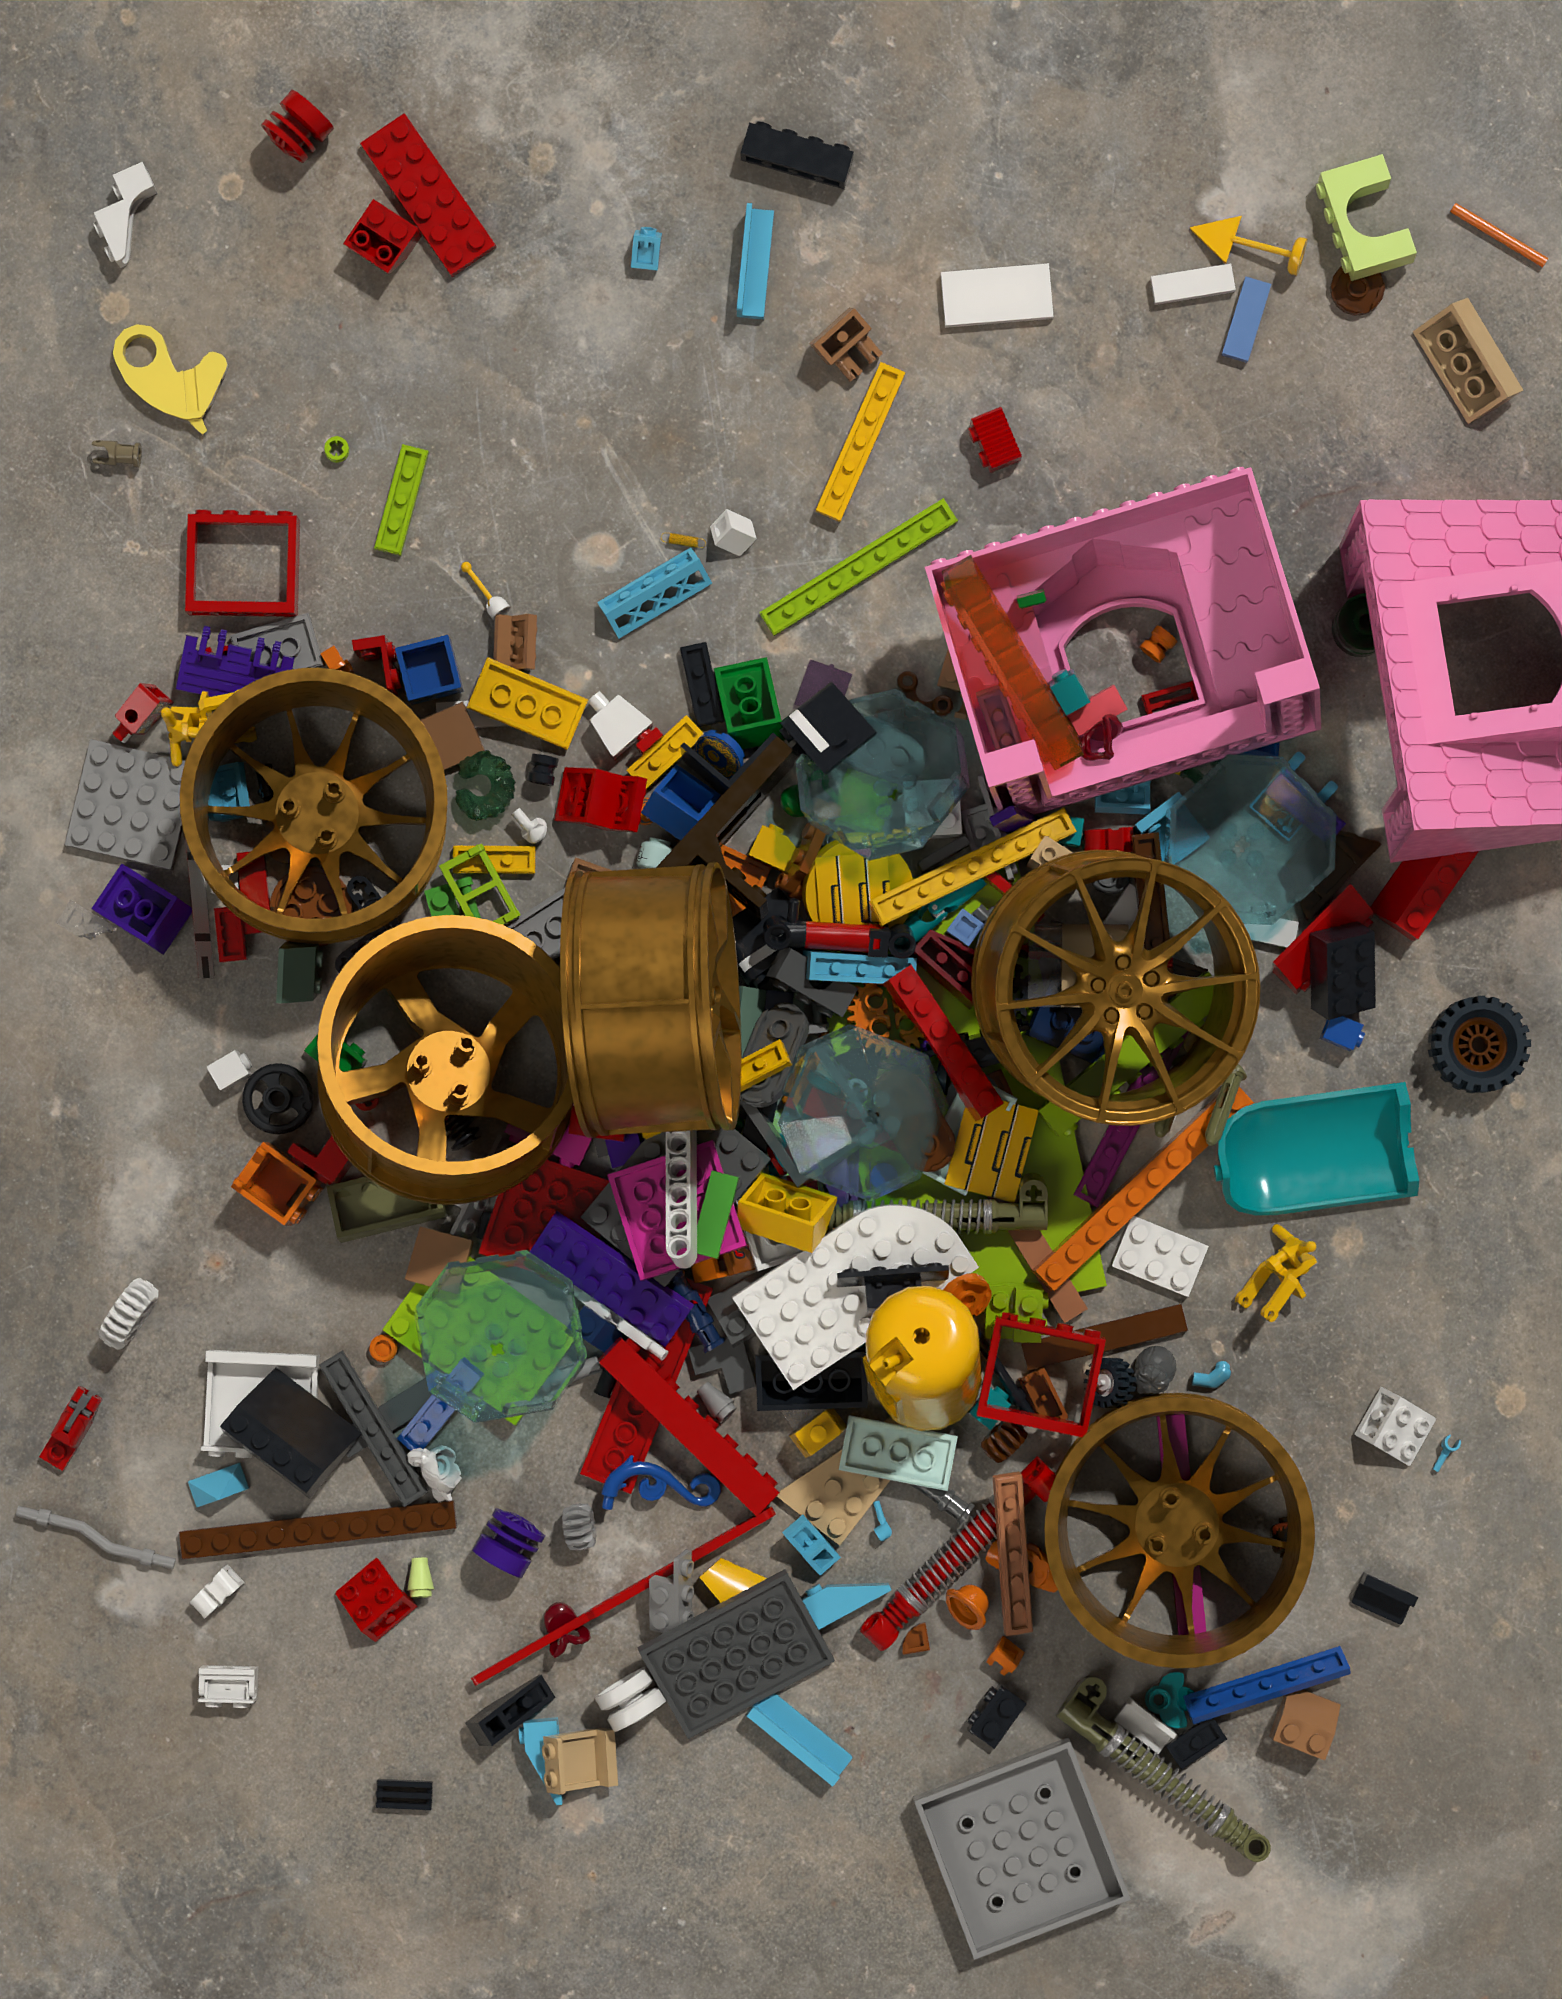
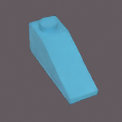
M889 1583L829 1584L823 1587L817 1584L805 1591L807 1596L803 1597V1602L819 1630L890 1592L892 1589Z
M558 1717L527 1719L523 1723V1727H519L520 1744H525V1752L543 1783L545 1774V1759L542 1755L543 1736L559 1734ZM550 1793L556 1805L563 1804V1794Z

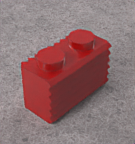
M1002 407L971 419V427L967 429L972 442H978L981 452L978 453L983 468L988 467L990 473H993L1021 461V452Z

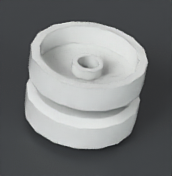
M647 1666L623 1677L595 1696V1700L601 1710H610L618 1705L620 1706L611 1712L607 1719L614 1732L644 1719L666 1702L659 1688L654 1687L642 1693L654 1679Z

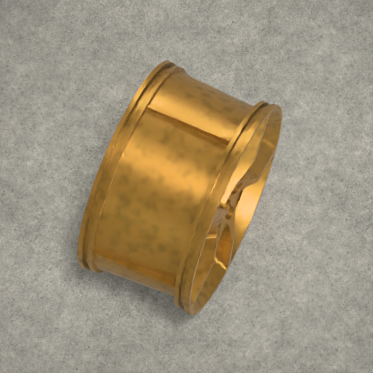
M710 862L707 866L700 864L696 866L587 871L585 873L580 870L571 872L565 887L561 918V1004L571 1093L576 1115L584 1135L587 1138H596L598 1135L608 1136L615 1134L719 1130L720 1128L725 1131L734 1130L738 1119L741 1093V1011L734 926L727 884L720 864L718 862Z
M461 915L431 916L400 924L372 939L346 963L336 977L322 1008L318 1028V1094L326 1125L334 1141L354 1167L368 1179L396 1195L414 1201L442 1205L467 1204L497 1196L514 1188L536 1172L552 1155L569 1125L573 1098L564 1043L560 968L538 945L519 932L490 920ZM442 968L474 971L492 977L512 989V994L488 1023L482 1036L475 1037L436 1010L418 979L419 972ZM385 988L408 1023L421 1038L384 1064L345 1072L341 1071L339 1068L341 1050L352 1022L364 1005ZM534 1015L539 1016L550 1035L556 1056L557 1088L554 1103L550 1108H545L508 1094L495 1092L491 1088L505 1045ZM407 1086L419 1127L417 1156L395 1148L379 1138L363 1124L349 1105L386 1096ZM447 1115L497 1118L531 1133L513 1147L485 1158L470 1161H446L447 1137L445 1117Z

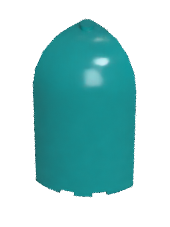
M1400 1082L1267 1100L1241 1108L1227 1120L1221 1140L1218 1141L1219 1165L1213 1166L1215 1181H1221L1226 1203L1238 1212L1260 1216L1281 1215L1418 1196L1420 1180L1415 1162L1414 1148H1408V1133H1411L1412 1130L1411 1102L1406 1083Z

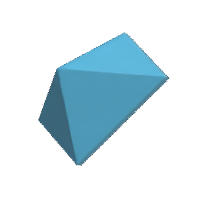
M241 1463L188 1481L196 1507L249 1489Z

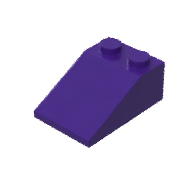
M122 863L91 908L163 955L192 913V908L182 900Z

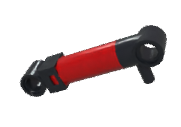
M796 898L789 900L787 919L783 916L775 915L769 917L763 925L765 943L773 950H783L790 947L865 952L868 957L887 958L889 949L893 956L903 959L911 956L916 949L913 931L905 924H895L889 929L888 924L881 927L879 922L871 921L868 922V925L798 920L800 901ZM775 929H782L784 931L783 935L779 937H774L770 933ZM899 937L908 939L903 945L894 943Z

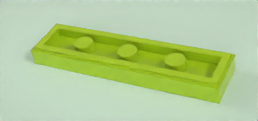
M402 444L376 539L375 550L402 556L429 455L428 450Z

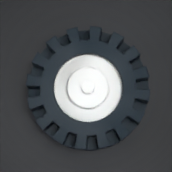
M1102 1358L1093 1402L1095 1406L1119 1408L1128 1404L1127 1400L1133 1398L1130 1392H1135L1136 1387L1132 1386V1382H1136V1377H1131V1374L1135 1372L1133 1368H1128L1130 1364L1123 1362L1124 1359ZM1086 1369V1375H1089V1369Z

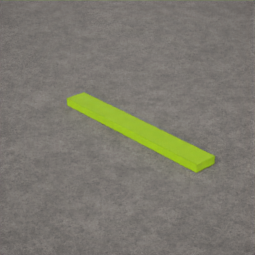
M943 498L762 610L759 614L772 635L776 636L958 523V520Z

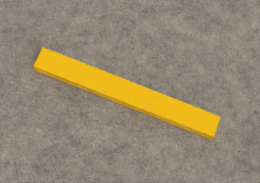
M1062 808L870 900L869 904L882 927L1032 855L1045 836L1059 842L1075 834L1077 831L1065 808Z

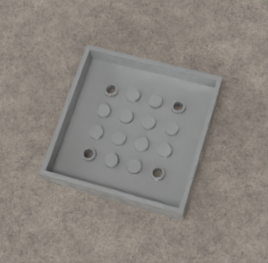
M1068 1737L913 1796L974 1960L1131 1900ZM1048 1788L1050 1790L1049 1796H1040L1041 1789ZM965 1818L972 1819L973 1823L970 1827L962 1825V1821ZM1072 1867L1080 1869V1873L1077 1876L1070 1874ZM994 1897H1000V1898H1002V1903H1001V1905H999V1906L993 1905V1904H992L993 1898H994Z

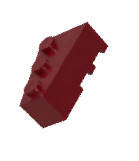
M930 929L916 945L915 952L911 957L917 958V963L969 1010L974 1006L971 976L975 950Z

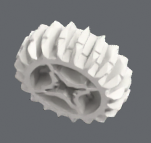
M137 1278L125 1288L104 1319L99 1330V1338L106 1345L120 1350L132 1340L158 1299V1289L153 1287V1284Z

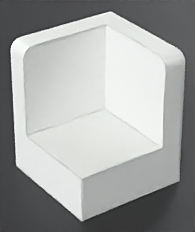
M728 509L710 526L715 546L738 556H741L757 539L752 521Z

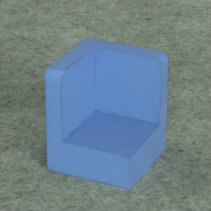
M962 908L945 933L949 936L951 934L969 947L983 928L984 923Z

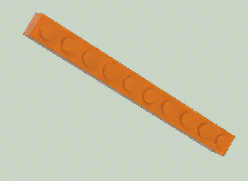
M1240 1087L1238 1088L1228 1118L1241 1108L1254 1103ZM1218 1095L1031 1270L1050 1291H1055L1209 1146L1206 1143L1205 1132Z

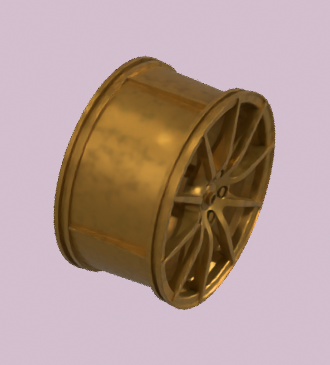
M298 668L274 673L246 685L221 703L209 716L195 737L184 764L180 786V815L184 835L197 866L212 891L230 911L250 926L279 939L298 943L332 944L365 936L387 925L402 914L424 890L436 869L445 840L448 805L447 784L440 755L432 737L415 713L397 696L373 681L353 673L326 668ZM308 706H325L353 712L351 722L338 750L325 766H315L305 751L292 709ZM286 711L293 738L295 775L287 777L251 758L234 743L257 723L272 715ZM361 715L385 729L399 742L407 754L387 767L348 781L344 779L343 774L350 742ZM229 749L260 774L274 792L273 798L270 801L243 807L208 805L214 776ZM412 760L424 790L426 817L385 814L364 805L363 796L375 784ZM208 813L244 816L271 821L274 823V829L243 859L228 869L223 870L211 842ZM389 824L426 825L418 857L404 879L387 867L358 833L360 827ZM283 848L287 849L291 855L289 877L279 907L275 913L250 900L234 885L229 876L262 856ZM344 852L357 855L367 860L398 885L375 903L347 914L339 878V858ZM312 858L319 859L336 895L342 916L306 919L283 915L293 889Z
M1087 850L1063 855L1045 862L1020 878L1005 892L988 916L979 935L972 964L971 989L976 1018L990 1050L1002 1066L1024 1086L1045 1097L1064 1111L1089 1121L1108 1125L1133 1126L1166 1120L1187 1111L1210 1096L1225 1082L1243 1057L1253 1035L1260 1005V974L1255 949L1241 918L1221 893L1202 878L1177 865L1116 850ZM1117 877L1145 879V886L1135 921L1124 939L1114 941L1110 937L1085 884ZM1156 881L1170 886L1178 892L1199 919L1164 943L1151 950H1146L1144 948L1145 932L1154 883ZM1075 889L1078 890L1088 914L1095 950L1092 957H1085L1057 947L1029 932L1039 917L1052 904ZM1204 928L1212 952L1214 976L1189 977L1171 974L1167 969V964L1173 955ZM1025 938L1030 939L1062 959L1075 973V984L1053 995L1014 1001L1012 997L1014 970ZM1214 985L1212 1003L1203 1029H1200L1168 1003V996ZM1047 1005L1080 1006L1082 1013L1066 1038L1043 1063L1039 1064L1028 1050L1021 1036L1014 1009ZM1159 1023L1182 1028L1198 1036L1187 1054L1168 1072L1156 1046L1153 1033L1154 1027ZM1094 1031L1100 1032L1103 1036L1106 1058L1100 1096L1079 1094L1062 1085L1047 1073L1053 1065ZM1131 1035L1156 1069L1159 1078L1140 1088L1110 1095L1124 1037Z
M1161 1393L1128 1401V1404L1125 1406L1113 1408L1088 1426L1087 1433L1074 1441L1057 1470L1048 1499L1044 1527L1047 1559L1053 1580L1062 1599L1080 1624L1095 1638L1116 1652L1142 1663L1168 1668H1196L1227 1661L1247 1652L1272 1634L1289 1615L1305 1587L1311 1569L1315 1544L1314 1515L1306 1484L1296 1464L1278 1440L1258 1421L1236 1407L1214 1398L1188 1393ZM1167 1414L1199 1416L1226 1426L1212 1451L1187 1481L1183 1480L1180 1476L1171 1447L1165 1416ZM1160 1416L1163 1444V1463L1160 1479L1156 1482H1150L1133 1471L1104 1441L1129 1424L1145 1418ZM1231 1430H1234L1247 1439L1262 1454L1275 1474L1237 1491L1214 1494L1209 1488L1213 1467ZM1098 1446L1114 1461L1137 1495L1139 1501L1136 1505L1095 1504L1070 1499L1080 1470ZM1278 1480L1287 1509V1542L1259 1536L1223 1523V1514L1253 1492ZM1068 1506L1109 1515L1128 1525L1130 1534L1115 1548L1076 1567L1068 1541ZM1250 1542L1285 1548L1281 1566L1275 1579L1257 1603L1227 1571L1218 1554L1221 1545ZM1136 1554H1144L1146 1562L1136 1591L1122 1619H1120L1095 1598L1079 1573L1104 1562ZM1201 1565L1233 1588L1251 1608L1239 1618L1224 1626L1195 1634L1192 1614L1194 1567ZM1165 1571L1174 1574L1182 1592L1189 1635L1160 1634L1128 1623L1131 1614L1146 1589Z

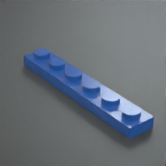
M1341 1646L1185 1695L1183 1698L1193 1724L1349 1675L1351 1671Z

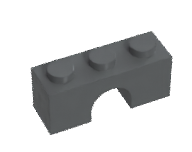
M791 948L780 950L766 975L774 980L772 985L784 992H787L788 989L796 993L795 999L806 1005L810 1003L818 1006L817 1011L828 1018H832L833 1015L843 1017L858 988L849 982L822 981L818 986L813 987L809 980L806 979L808 958Z

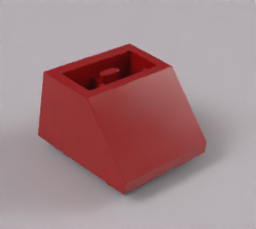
M373 199L343 245L387 274H390L408 258L422 236L419 228Z

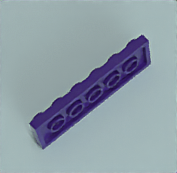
M558 1211L555 1212L528 1253L664 1347H666L694 1306L693 1303L668 1286L663 1287L654 1278L641 1281L636 1265Z

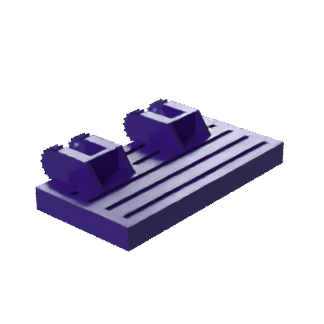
M204 626L199 650L196 649L198 637L186 635L176 689L197 694L207 691L211 697L233 693L265 676L292 670L295 658L283 655L281 667H278L281 642L275 641L272 647L271 664L260 663L265 646V638L258 637L254 661H250L252 648L229 644L227 656L223 655L227 630L222 629L218 635L216 653L207 652L206 648L211 631L210 627Z

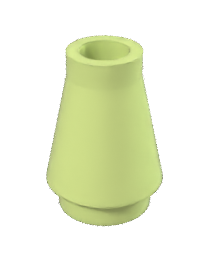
M412 1558L407 1591L410 1592V1598L432 1597L434 1586L429 1570L428 1558Z

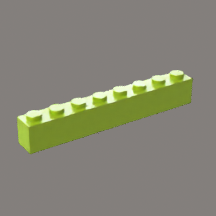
M1206 971L1200 976L1210 977L1212 975L1209 971ZM1214 985L1180 992L1171 998L1168 1003L1200 1028L1205 1023L1203 1018L1209 1014ZM1163 1023L1157 1024L1154 1027L1153 1033L1159 1053H1162L1168 1047L1172 1050L1184 1041L1182 1035L1187 1030ZM1131 1035L1124 1037L1110 1095L1119 1094L1121 1091L1118 1088L1125 1082L1130 1085L1142 1075L1140 1070L1147 1064L1150 1067L1153 1066ZM1105 1054L1070 1081L1066 1087L1082 1095L1100 1096L1105 1068ZM1048 1100L1037 1109L1040 1117L1056 1136L1064 1134L1067 1137L1078 1128L1076 1123L1081 1119L1080 1117L1064 1111Z

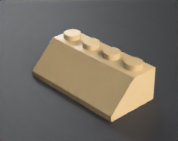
M1469 298L1452 303L1413 331L1468 424L1524 391Z

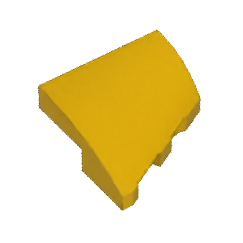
M723 1558L718 1559L699 1577L720 1603L767 1579Z

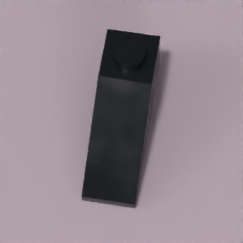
M538 1675L486 1706L466 1721L465 1724L479 1746H493L556 1697L543 1676Z

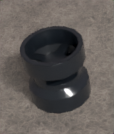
M532 754L531 763L534 768L528 772L527 781L545 786H554L555 777L552 770L557 768L559 759L542 754Z

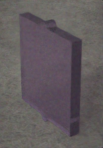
M810 659L795 705L801 706L829 682H833L845 696L853 674L834 668L833 664L828 666Z

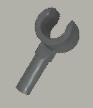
M981 904L971 915L983 923V921L987 920L994 906L987 910Z

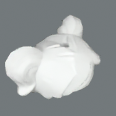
M443 1445L430 1451L426 1448L411 1450L407 1454L408 1462L412 1466L421 1467L422 1476L428 1486L432 1488L435 1500L438 1502L444 1500L452 1501L451 1492L462 1479L459 1466L454 1463L456 1460L455 1452Z

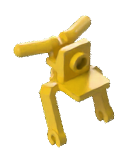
M202 691L198 702L199 707H165L161 710V716L166 724L167 731L170 732L168 736L173 766L178 767L182 764L181 741L192 742V739L197 736L201 727L212 714V710L217 709L221 703L235 692L209 697L207 691ZM255 727L246 731L235 743L255 741L257 739Z
M1280 1224L1273 1225L1272 1232L1286 1243L1285 1246L1279 1249L1277 1254L1270 1256L1258 1266L1242 1291L1238 1292L1235 1297L1237 1303L1244 1308H1248L1272 1273L1276 1274L1281 1284L1268 1303L1261 1309L1260 1313L1269 1322H1274L1277 1319L1279 1311L1291 1294L1300 1299L1306 1297L1302 1286L1296 1278L1306 1274L1317 1263L1316 1258L1308 1254L1316 1250V1243L1299 1240Z

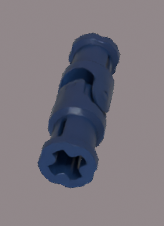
M682 1270L668 1286L688 1301L694 1300L697 1302L685 1319L690 1322L689 1325L692 1333L697 1334L704 1346V1353H707L726 1340L718 1334L713 1325L714 1320L712 1316L706 1313V1307L698 1292L692 1289L685 1277V1270Z

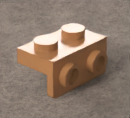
M499 614L495 616L493 660L519 671L535 669L537 615L508 616Z

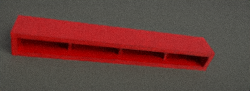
M619 1337L597 1361L757 1517L780 1493L775 1488L778 1483L767 1472L762 1476L755 1469L758 1463L748 1453L742 1456L736 1450L739 1444L728 1434L723 1437L718 1433L716 1429L719 1425L708 1414L703 1418L696 1411L700 1406L689 1395L684 1399L677 1392L680 1387L669 1376L664 1380L657 1373L660 1367L650 1357L644 1360L637 1353L640 1348L630 1338L624 1341Z

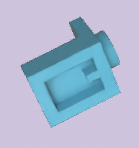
M641 227L640 230H635L631 268L658 271L662 233L657 232L656 228Z

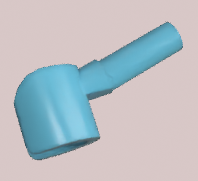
M1451 1435L1442 1439L1441 1446L1443 1449L1433 1470L1439 1472L1450 1452L1459 1449L1461 1445L1460 1439L1456 1441L1453 1448L1448 1446V1439Z
M875 1501L873 1505L881 1525L874 1528V1531L879 1540L884 1541L891 1536L892 1530L884 1517L880 1501Z

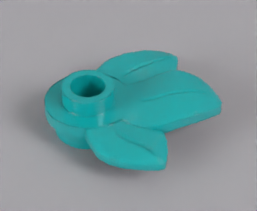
M1179 1672L1166 1674L1158 1686L1151 1687L1145 1694L1147 1708L1151 1712L1159 1714L1162 1722L1173 1728L1187 1727V1719L1183 1712L1187 1711L1183 1696L1194 1693L1192 1689L1183 1687L1184 1674ZM1157 1694L1163 1696V1702L1159 1705H1156L1153 1701L1154 1696Z

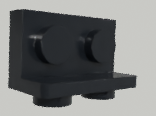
M1000 1683L996 1688L993 1686L989 1688L983 1697L985 1704L980 1711L975 1709L966 1721L970 1724L967 1727L968 1732L976 1735L993 1749L996 1748L1027 1704Z

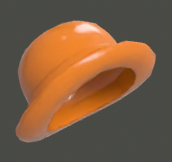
M972 1584L964 1585L958 1590L948 1589L946 1592V1604L953 1618L967 1629L979 1630L983 1628L986 1623L985 1614L989 1608V1600L984 1591Z

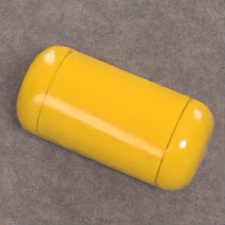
M932 1286L907 1287L888 1296L872 1314L865 1333L866 1355L863 1357L867 1381L872 1386L875 1397L892 1417V1420L918 1431L941 1430L960 1421L975 1405L982 1385L978 1327L969 1308L952 1293Z

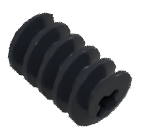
M447 1115L445 1117L446 1132L450 1131L446 1141H456L451 1147L452 1151H458L480 1138L475 1137L479 1127H469L474 1120L473 1117L464 1118V1115Z

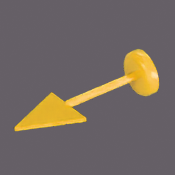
M1242 216L1190 227V230L1225 264L1227 263L1233 243L1289 257L1287 270L1289 274L1295 276L1299 273L1307 246V238L1303 237L1295 240L1292 251L1238 237L1236 233Z

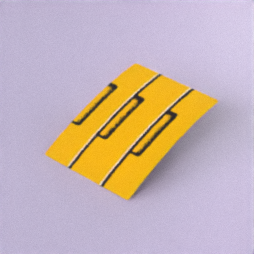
M887 852L815 858L820 922L868 925L869 921L878 922L869 901L890 891ZM892 922L888 923L889 929L893 926Z
M1003 1101V1105L982 1119L975 1121L965 1106L945 1185L1012 1203L1015 1202L1038 1110L1013 1104L1010 1111H1007L1006 1108L1009 1102Z

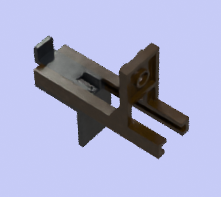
M772 733L731 779L728 780L686 743H683L680 746L683 762L721 793L722 796L656 868L696 866L700 864L707 866L710 862H718L725 876L728 893L762 921L768 914V902L765 898L767 894L757 885L750 886L745 881L746 876L738 868L733 867L731 869L725 864L720 846L792 769L797 758L802 760L811 769L816 764L798 743L791 748Z

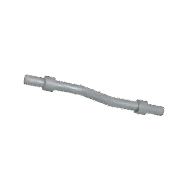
M18 1506L17 1517L37 1521L36 1524L46 1527L53 1525L78 1531L109 1554L140 1561V1564L150 1567L153 1564L174 1569L176 1558L155 1554V1550L147 1548L139 1550L112 1543L84 1521L52 1514L51 1510L43 1508L40 1511L23 1506Z

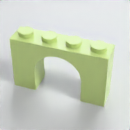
M1383 154L1321 172L1318 183H1316L1318 198L1323 199L1326 206L1324 208L1325 219L1328 224L1332 223L1334 233H1332L1336 249H1341L1343 255L1341 258L1343 271L1345 274L1349 273L1351 281L1414 263L1417 254L1409 228L1379 237H1369L1357 232L1347 218V208L1354 200L1389 188L1391 176Z

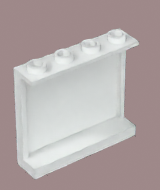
M207 1350L205 1362H208L204 1446H201V1451H208V1456L224 1457L225 1452H236L235 1457L252 1458V1454L224 1434L220 1428L221 1424L234 1408L276 1367L318 1399L320 1355Z

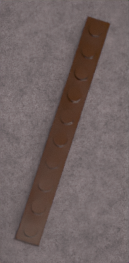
M452 1500L407 1505L405 1507L398 1506L184 1530L179 1532L182 1559L456 1529L457 1520L455 1502Z

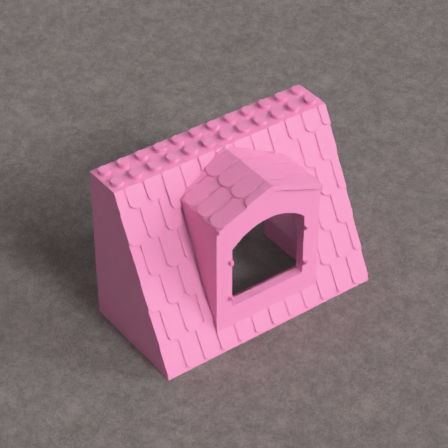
M1237 467L1230 470L1227 475L1220 477L1211 475L1203 478L1201 483L1191 486L1190 484H1181L1175 487L1174 491L1165 494L1155 492L1148 495L1147 499L1142 501H1126L1116 509H1100L1093 512L1092 516L1083 519L1081 517H1074L1057 527H1054V525L1044 526L1037 533L1031 535L1026 533L1013 536L1011 541L1001 544L1000 542H992L985 545L982 550L975 552L973 550H966L949 560H946V558L936 559L929 566L925 567L988 787L998 811L1014 805L1034 815L1321 730L1320 687L1251 467L1246 469L1244 467ZM1044 589L1045 603L1023 609L1019 608L1017 595ZM1127 607H1145L1174 616L1199 700L1122 722V732L1112 740L1114 757L1110 760H1085L1080 752V744L1084 734L1078 735L1049 685L1055 673L1063 669L1070 671L1064 650L1067 644L1085 624L1101 614ZM1002 684L1023 743L995 750L976 692ZM1090 739L1092 753L1105 751L1103 741Z
M1360 500L1341 540L1339 550L1347 598L1366 593L1397 782L1396 789L1382 808L1390 863L1562 840V682L1551 703L1455 716L1437 605L1530 593L1547 608L1562 635V500Z

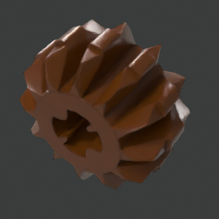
M1001 1421L984 1437V1440L981 1442V1448L990 1459H993L996 1463H1001L1019 1449L1025 1442L1028 1433L1022 1425Z

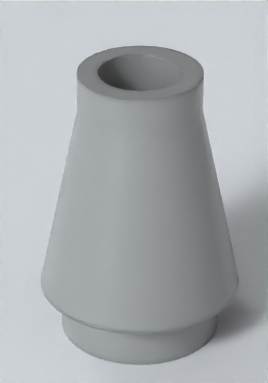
M709 1382L705 1383L697 1391L714 1420L717 1419L720 1423L728 1419L737 1409L733 1404L734 1400L713 1387Z

